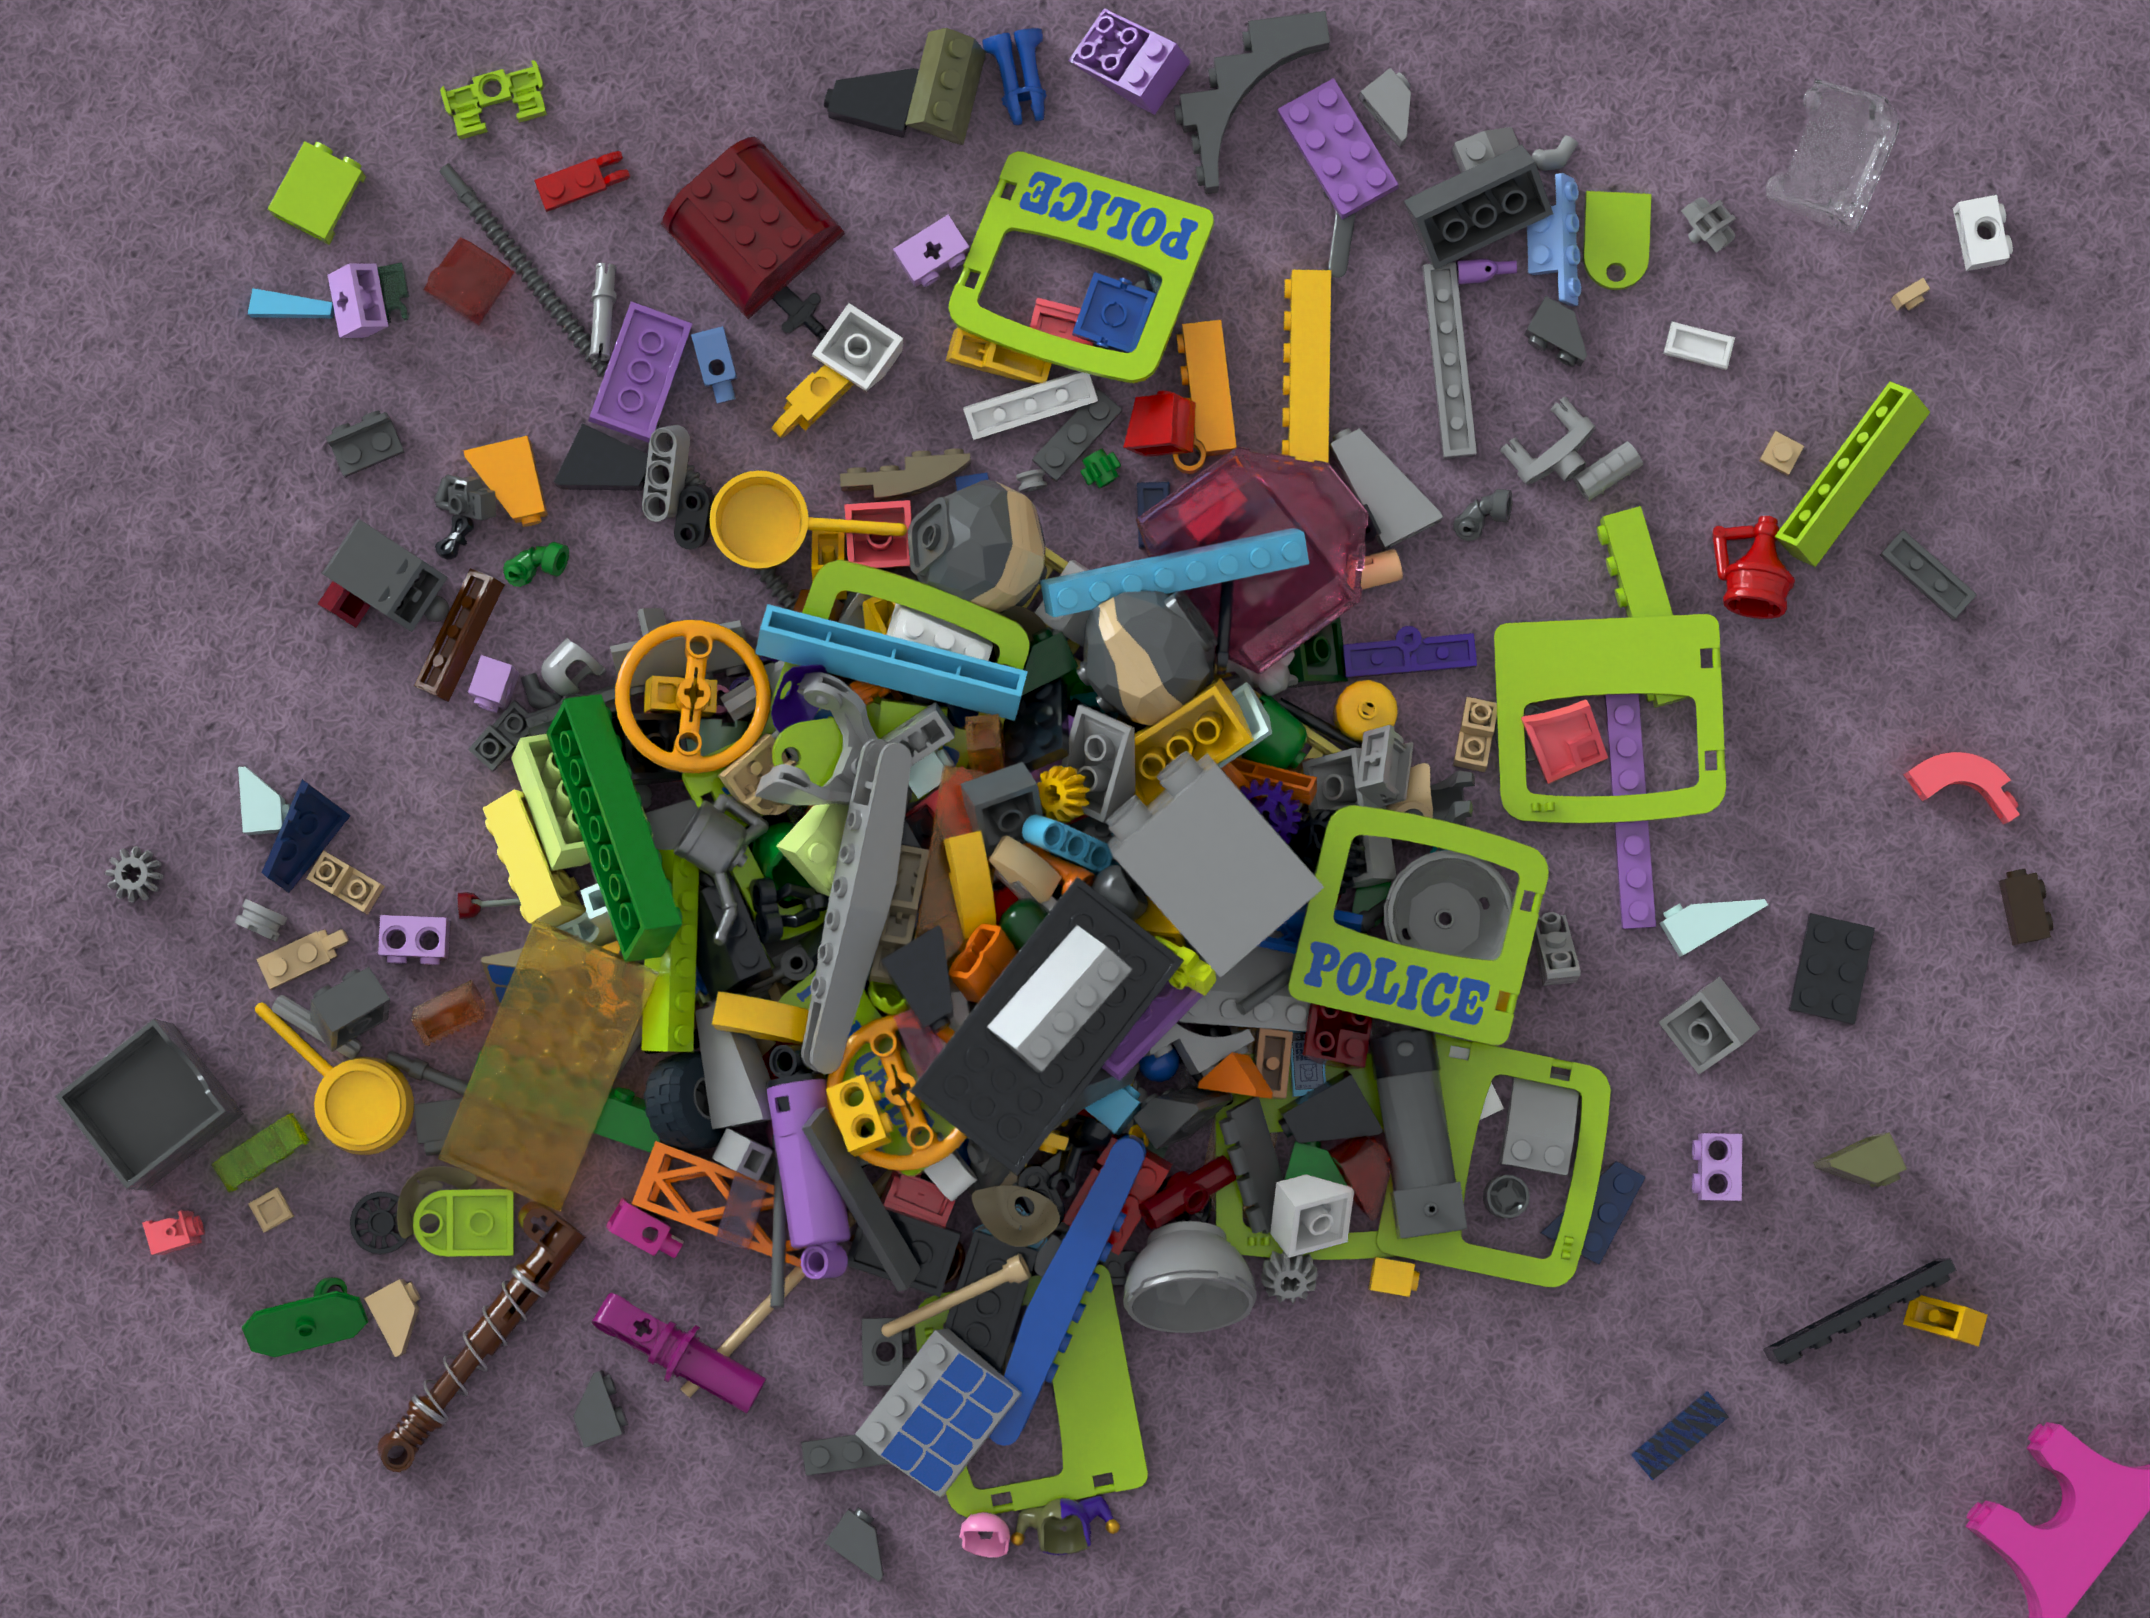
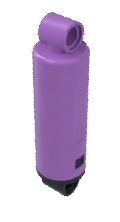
M779 1045L774 1048L769 1058L771 1071L779 1078L767 1081L766 1088L791 1246L794 1249H805L801 1257V1267L807 1277L811 1279L837 1278L846 1271L848 1265L845 1250L837 1245V1243L848 1241L851 1237L846 1204L802 1130L803 1125L816 1109L826 1107L828 1110L826 1078L823 1073H812L814 1070L807 1068L803 1064L801 1058L802 1045Z

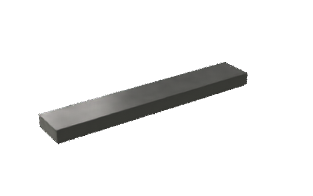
M818 1108L803 1125L802 1130L897 1291L907 1290L921 1271V1268L857 1159L848 1152L843 1136L827 1108Z

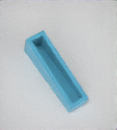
M253 288L248 315L250 317L333 318L334 307L333 302Z

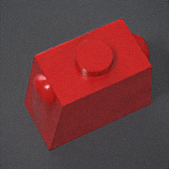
M1157 391V395L1136 397L1123 448L1147 457L1192 453L1196 402L1170 391Z

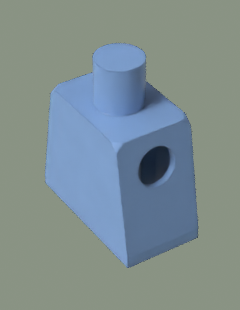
M722 326L691 334L704 385L706 387L712 385L717 404L736 399L731 380L738 378L725 328ZM715 359L722 361L724 372L720 375L713 374L710 362Z

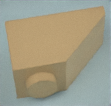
M399 1279L364 1298L395 1357H400L406 1353L419 1311L416 1301L421 1299L412 1282L406 1284L404 1279Z

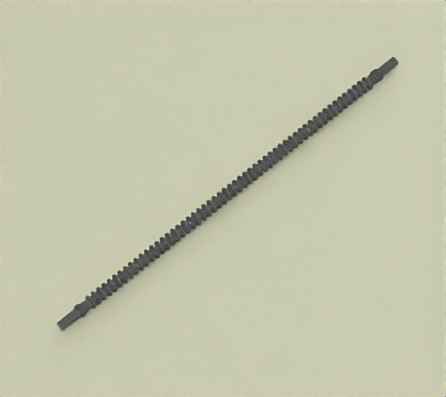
M450 164L443 166L439 172L458 194V200L470 209L469 215L476 217L475 223L482 224L481 230L488 232L487 238L494 239L492 244L499 246L498 252H504V259L511 260L510 267H516L515 273L522 275L521 281H527V288L534 289L533 296H539L538 302L546 305L544 307L545 311H551L550 317L557 318L556 325L563 326L562 332L569 334L568 340L575 341L573 346L580 348L579 354H585V361L592 362L591 369L598 370L596 375L604 377L608 363L600 361L601 351L599 350L597 360L589 358L591 348L590 334L583 333L584 327L577 325L578 319L571 318L573 313L566 311V304H560L561 298L554 296L555 290L548 289L550 284L543 282L544 276H538V269L531 267L532 261H526L527 255L519 252L521 250L520 246L513 245L515 240L508 238V231H502L503 225L496 223L497 217L490 216L492 211L485 209L486 203H480L472 187H468ZM658 421V423H657V426H656V429H655V430L659 429V427H658V426L660 425V422H659V421ZM667 436L666 442L668 446L672 448L673 444L670 442L671 436ZM687 464L685 487L694 484H706V480L699 479L701 474L693 471L694 465L689 466ZM776 568L755 569L754 574L761 575L760 582L765 581L767 583L766 589H772V597L777 596L779 598L777 603H783L784 609L793 611L797 598L792 596L794 594L793 590H787L788 583L781 582L782 576L775 575Z

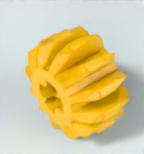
M1053 766L1049 771H1044L1040 774L1041 782H1038L1037 785L1043 814L1046 813L1047 818L1065 823L1071 822L1075 817L1084 815L1083 807L1090 804L1085 798V793L1091 790L1083 785L1086 776L1078 775L1077 768Z

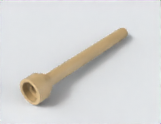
M1017 1254L1007 1259V1263L1002 1265L1003 1269L883 1325L881 1332L886 1337L893 1336L1005 1282L1013 1283L1016 1281L1019 1284L1031 1278L1027 1263L1021 1254Z

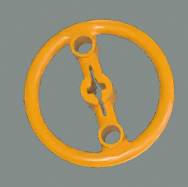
M702 620L671 622L644 635L625 657L615 686L617 716L624 733L632 745L655 764L683 773L715 771L729 766L736 759L744 755L761 736L768 720L771 706L769 678L763 662L755 654V650L732 630L716 623ZM683 636L686 640L684 649L687 658L685 679L679 685L675 697L676 706L681 711L680 727L673 746L674 750L669 753L653 744L637 725L630 704V686L638 664L649 651L664 641ZM719 641L731 648L748 667L754 680L756 706L748 729L735 744L720 753L703 757L700 753L702 739L699 735L701 713L707 708L711 696L710 687L705 681L707 659L713 647L712 643ZM701 642L706 646L707 652L702 655L695 654L691 651L690 644ZM697 671L695 691L698 698L694 704L692 722H690L692 702H690V696L688 695L694 684V672ZM684 738L692 739L697 748L692 752L684 751L680 748L679 741Z
M910 1013L887 1015L859 1028L847 1039L840 1067L835 1072L828 1074L826 1089L842 1083L846 1069L854 1055L862 1046L870 1043L871 1050L880 1058L888 1078L884 1088L885 1096L889 1102L900 1109L908 1129L907 1141L912 1148V1153L910 1155H894L873 1149L858 1155V1157L875 1166L889 1170H915L933 1165L948 1157L967 1138L954 1128L944 1140L939 1141L936 1132L928 1126L920 1105L922 1101L909 1092L917 1080L909 1075L900 1055L901 1042L897 1038L896 1031L905 1028L922 1031ZM948 1026L936 1034L932 1030L928 1033L947 1043L955 1031ZM885 1038H892V1049L887 1053H880V1042ZM900 1081L909 1088L906 1091L908 1103L898 1095L902 1092ZM827 1095L829 1113L833 1118L834 1122L836 1123L838 1129L840 1130L829 1097ZM922 1130H928L930 1134L929 1141L923 1146H917L915 1144L917 1133Z

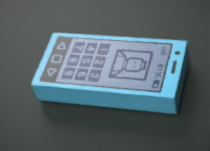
M1288 1030L1293 1032L1290 1056L1292 1097L1304 1096L1326 1082L1325 1065L1318 1064L1303 1056L1306 1031Z

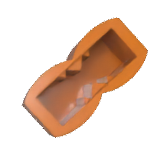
M982 923L969 937L966 949L952 963L949 976L967 1001L978 1003L1018 951L1000 926Z

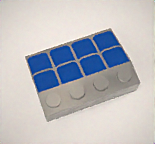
M938 1329L932 1333L855 1435L880 1457L937 1496L943 1497L1022 1395V1392L950 1329Z

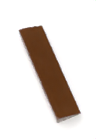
M471 568L469 569L414 684L415 687L449 702L505 586L504 583L489 575ZM474 578H476V580H475V582H474V584H473V586H472V588H471V590H470V592H469V595L466 596L467 593H468V591H469V589H470V586H471V584H472ZM461 605H462V609H461V611H460V613H459V615H458V617H457V620H456L455 624L452 625L453 622H454V620H455V618H456V616H457V614H458V611H459V609H460V607H461ZM448 635V638H447V640H446V642H445V645H444V647H443L441 653L438 655V653H439V651H440V649H441V647H442V645H443V643H444V641H445V639H446V636ZM434 665L433 670H432V672H431V674H430V676H429V678H428V680H427V682H426V684H425L424 682H425V680H426V678H427V676H428V674H429V672H430L432 666Z

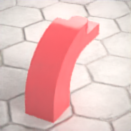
M1962 752L1944 753L1921 762L1903 774L1922 801L1928 799L1945 786L1961 784L1978 791L2003 825L2020 815L2016 810L2018 803L2010 792H2003L2001 789L2011 779L1997 765L1983 757Z

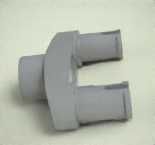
M1566 396L1560 399V405L1558 403L1554 404L1550 411L1559 418L1569 431L1567 435L1539 458L1533 459L1516 437L1509 441L1510 446L1506 443L1500 450L1519 471L1517 475L1526 485L1532 484L1554 471L1564 482H1567L1587 464L1577 452L1590 438L1596 426L1587 416L1583 418Z

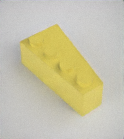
M514 789L483 807L487 818L485 820L486 827L496 840L498 857L506 865L510 875L508 881L512 890L518 895L521 903L520 912L523 918L529 924L553 929L576 919L586 912L585 905H581L575 893L580 889L575 878H570L563 869L551 871L524 793Z

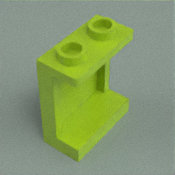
M304 141L271 201L268 211L272 216L330 245L335 236L333 229L360 181L363 183L366 176L360 170L362 165L346 156L341 160L333 156V150L324 144L315 142L313 146Z

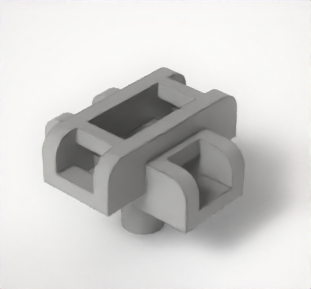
M1699 197L1681 210L1694 228L1688 234V237L1695 244L1699 243L1702 239L1707 241L1717 253L1734 240L1735 233L1729 225L1736 220V217L1726 210L1721 200L1710 205L1705 198Z

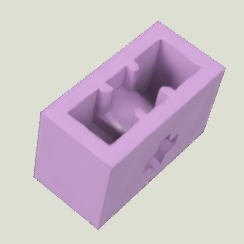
M946 215L893 249L894 256L914 287L920 284L923 287H927L940 278L938 273L947 267H950L951 270L964 264L967 258L966 255H968L970 250L949 215ZM930 248L934 251L940 250L939 258L935 260L932 256L928 257L927 250Z
M349 263L328 274L339 338H364L388 327L376 264Z
M481 655L468 693L475 699L474 703L478 704V707L494 713H497L499 708L506 710L520 673L513 665Z

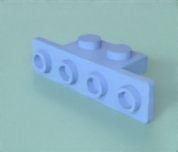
M1558 173L1555 175L1556 205L1551 206L1553 214L1527 226L1528 273L1531 275H1542L1558 272L1559 301L1569 306H1578V296L1581 294V283L1577 275L1580 251L1576 240V232L1579 230V219L1575 206V200L1578 198V186L1573 177L1564 173Z

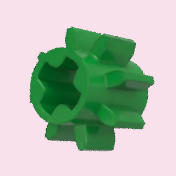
M1102 448L1082 460L1086 468L1080 472L1088 486L1095 482L1098 489H1101L1120 477L1116 469L1120 468L1121 464L1114 452L1107 455Z

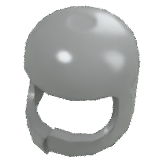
M568 638L543 661L541 666V674L544 681L561 696L571 693L578 694L580 692L578 685L587 675L595 674L600 677L606 671L590 654ZM575 661L586 663V666L572 680L567 677L566 671Z

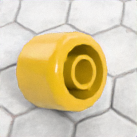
M1372 680L1356 681L1347 686L1337 698L1333 709L1335 727L1339 728L1351 740L1362 743L1365 731L1387 725L1394 727L1398 715L1397 701L1392 692L1383 684Z

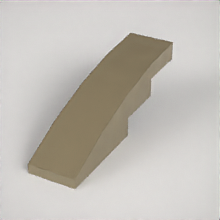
M901 845L897 882L888 916L873 959L870 981L893 985L882 967L881 960L910 943L913 939L929 856V850Z

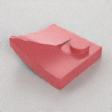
M1586 699L1553 711L1521 717L1543 776L1548 784L1608 758L1590 704Z

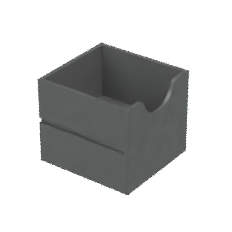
M158 1019L151 1020L55 1096L124 1187L131 1190L150 1189L244 1115L173 1023Z

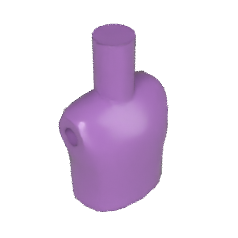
M1483 258L1456 261L1458 285L1484 283L1498 274H1517L1516 260L1494 262Z

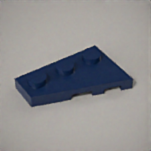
M302 779L261 873L290 893L351 815Z
M1617 1161L1600 1175L1581 1256L1600 1265L1646 1178L1645 1176ZM1564 1211L1540 1233L1556 1241Z

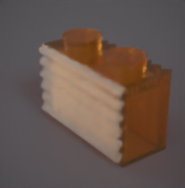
M469 980L413 1008L411 1020L423 1043L426 1046H430V1043H436L437 1039L442 1040V1037H448V1034L453 1035L454 1031L459 1032L460 1028L465 1029L466 1025L471 1026L472 1022L477 1023L478 1019L483 1020L485 1002L474 982Z

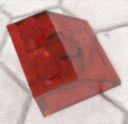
M1367 1136L1349 1138L1328 1152L1347 1186L1354 1190L1353 1200L1357 1207L1373 1221L1378 1218L1391 1174L1386 1165L1390 1158L1382 1144H1378L1374 1137L1370 1139Z

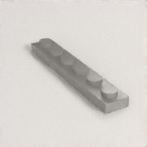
M1451 262L1436 270L1432 264H1425L1422 269L1443 459L1476 456L1477 451L1456 262Z

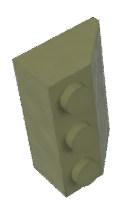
M949 28L928 32L905 125L952 143L964 145L986 55L985 50L975 38Z
M1890 1132L1873 1134L1813 1162L1816 1169L1860 1185L1869 1184L1871 1188L1875 1186L1884 1187L1900 1180L1899 1173L1907 1169Z

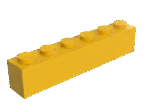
M1292 269L1291 279L1284 280V299H1290V311H1284V331H1290V343L1283 344V363H1289V375H1283V395H1289V408L1282 409V427H1288V440H1282V459L1288 460V468L1327 469L1329 459L1331 270Z

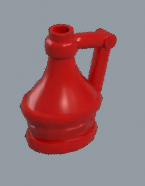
M1772 516L1759 517L1758 523L1754 527L1751 525L1728 528L1716 526L1713 529L1712 539L1717 574L1720 580L1726 581L1727 592L1723 596V604L1729 611L1735 614L1757 619H1772L1781 617L1787 611L1786 598L1794 587L1795 579L1779 560L1776 552L1775 542L1777 539L1775 535L1779 531V527L1777 526L1778 520ZM1754 537L1753 545L1747 554L1729 565L1726 541Z

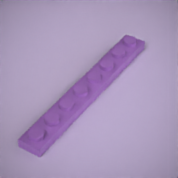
M1639 694L1605 695L1612 796L1646 794ZM1648 821L1614 823L1622 929L1656 927Z

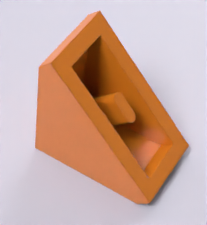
M1234 1052L1230 1053L1203 1077L1198 1084V1088L1269 1099H1272L1273 1095L1271 1088L1251 1057Z

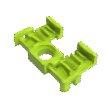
M531 61L533 67L506 75L504 69L472 77L474 84L446 91L444 86L441 87L440 92L448 115L454 118L457 135L460 140L488 132L486 123H481L479 114L482 113L481 108L513 100V103H518L520 112L516 113L519 123L547 115L540 92L544 89V84L536 61ZM489 81H497L501 84V92L495 97H489L484 94V86Z

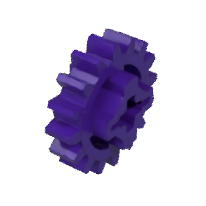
M1266 778L1261 786L1256 779L1252 780L1250 790L1243 785L1240 791L1260 814L1264 810L1270 812L1266 819L1267 822L1288 844L1292 838L1290 833L1296 834L1299 826L1294 822H1299L1302 818V813L1294 811L1299 808L1300 801H1291L1290 799L1294 791L1289 789L1283 792L1281 790L1283 782L1281 781L1275 787L1271 786L1269 778ZM1259 795H1268L1261 799L1254 798ZM1278 801L1283 804L1286 813L1281 811Z

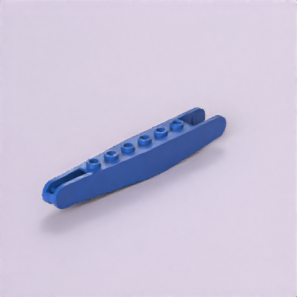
M1124 1135L1113 1145L1103 1168L1025 1311L1004 1377L1020 1390L1022 1395L989 1436L998 1445H1010L1018 1439L1029 1419L1045 1381L1051 1383L1059 1365L1054 1363L1059 1351L1065 1353L1073 1336L1067 1333L1072 1321L1078 1323L1086 1305L1081 1303L1085 1291L1092 1293L1099 1278V1274L1094 1272L1100 1260L1105 1263L1113 1247V1244L1108 1242L1113 1230L1119 1233L1127 1214L1121 1211L1146 1156L1145 1144L1137 1136Z

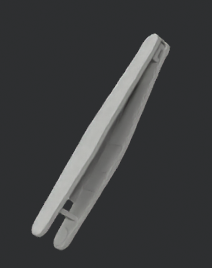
M882 739L867 741L860 753L825 916L822 941L818 949L816 974L812 979L810 987L812 996L801 1049V1058L807 1068L823 1074L835 1072L842 1063L846 1042L888 916L897 882L912 756L910 750L901 743H888Z

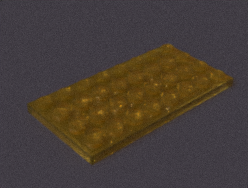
M536 919L533 922L438 1159L557 1211H561L660 972L634 961L625 962L621 955Z

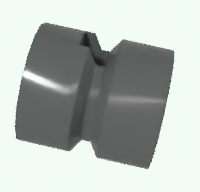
M1502 1175L1493 1178L1487 1183L1483 1191L1485 1208L1498 1218L1519 1216L1526 1210L1529 1204L1530 1193L1527 1185L1522 1179L1514 1175Z

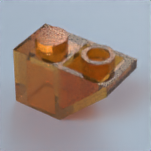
M999 714L965 717L967 749L972 780L1004 769L1003 726Z

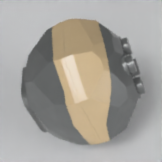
M983 480L945 497H938L917 514L910 523L908 529L911 571L917 575L918 581L999 614L1013 606H1024L1032 597L1036 587L1040 584V580H1044L1047 576V568L1045 566L1046 544L1036 507L1025 495L1001 483Z
M1146 590L1123 592L1102 602L1091 611L1084 629L1083 655L1085 660L1080 663L1077 674L1086 686H1092L1098 695L1096 701L1105 713L1110 711L1115 713L1117 711L1131 721L1152 726L1189 702L1212 683L1215 668V646L1218 644L1217 637L1185 591H1176L1169 594Z

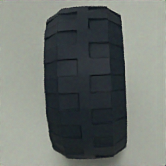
M683 1052L665 1057V1059L659 1061L647 1079L646 1091L644 1092L646 1117L649 1119L652 1131L657 1134L658 1139L664 1144L687 1153L716 1147L726 1128L712 1129L701 1052Z

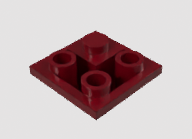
M1310 1003L1303 1056L1318 1064L1347 1070L1365 1068L1373 1017Z

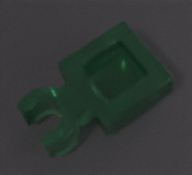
M403 263L377 267L383 301H386L384 307L387 322L391 323L390 313L394 309L401 310L403 320H408V309L400 299L410 297Z

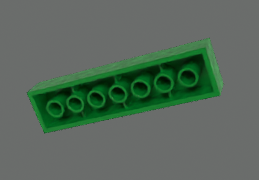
M602 694L565 698L546 734L624 961L630 962L662 957L682 925V913L679 907H676L672 897V885L669 878L665 877L661 853L655 848L652 840L650 822L645 820L641 808V796L638 791H635L632 783L630 765L625 763L621 751V739L619 735L615 734L612 726L610 708L605 706Z

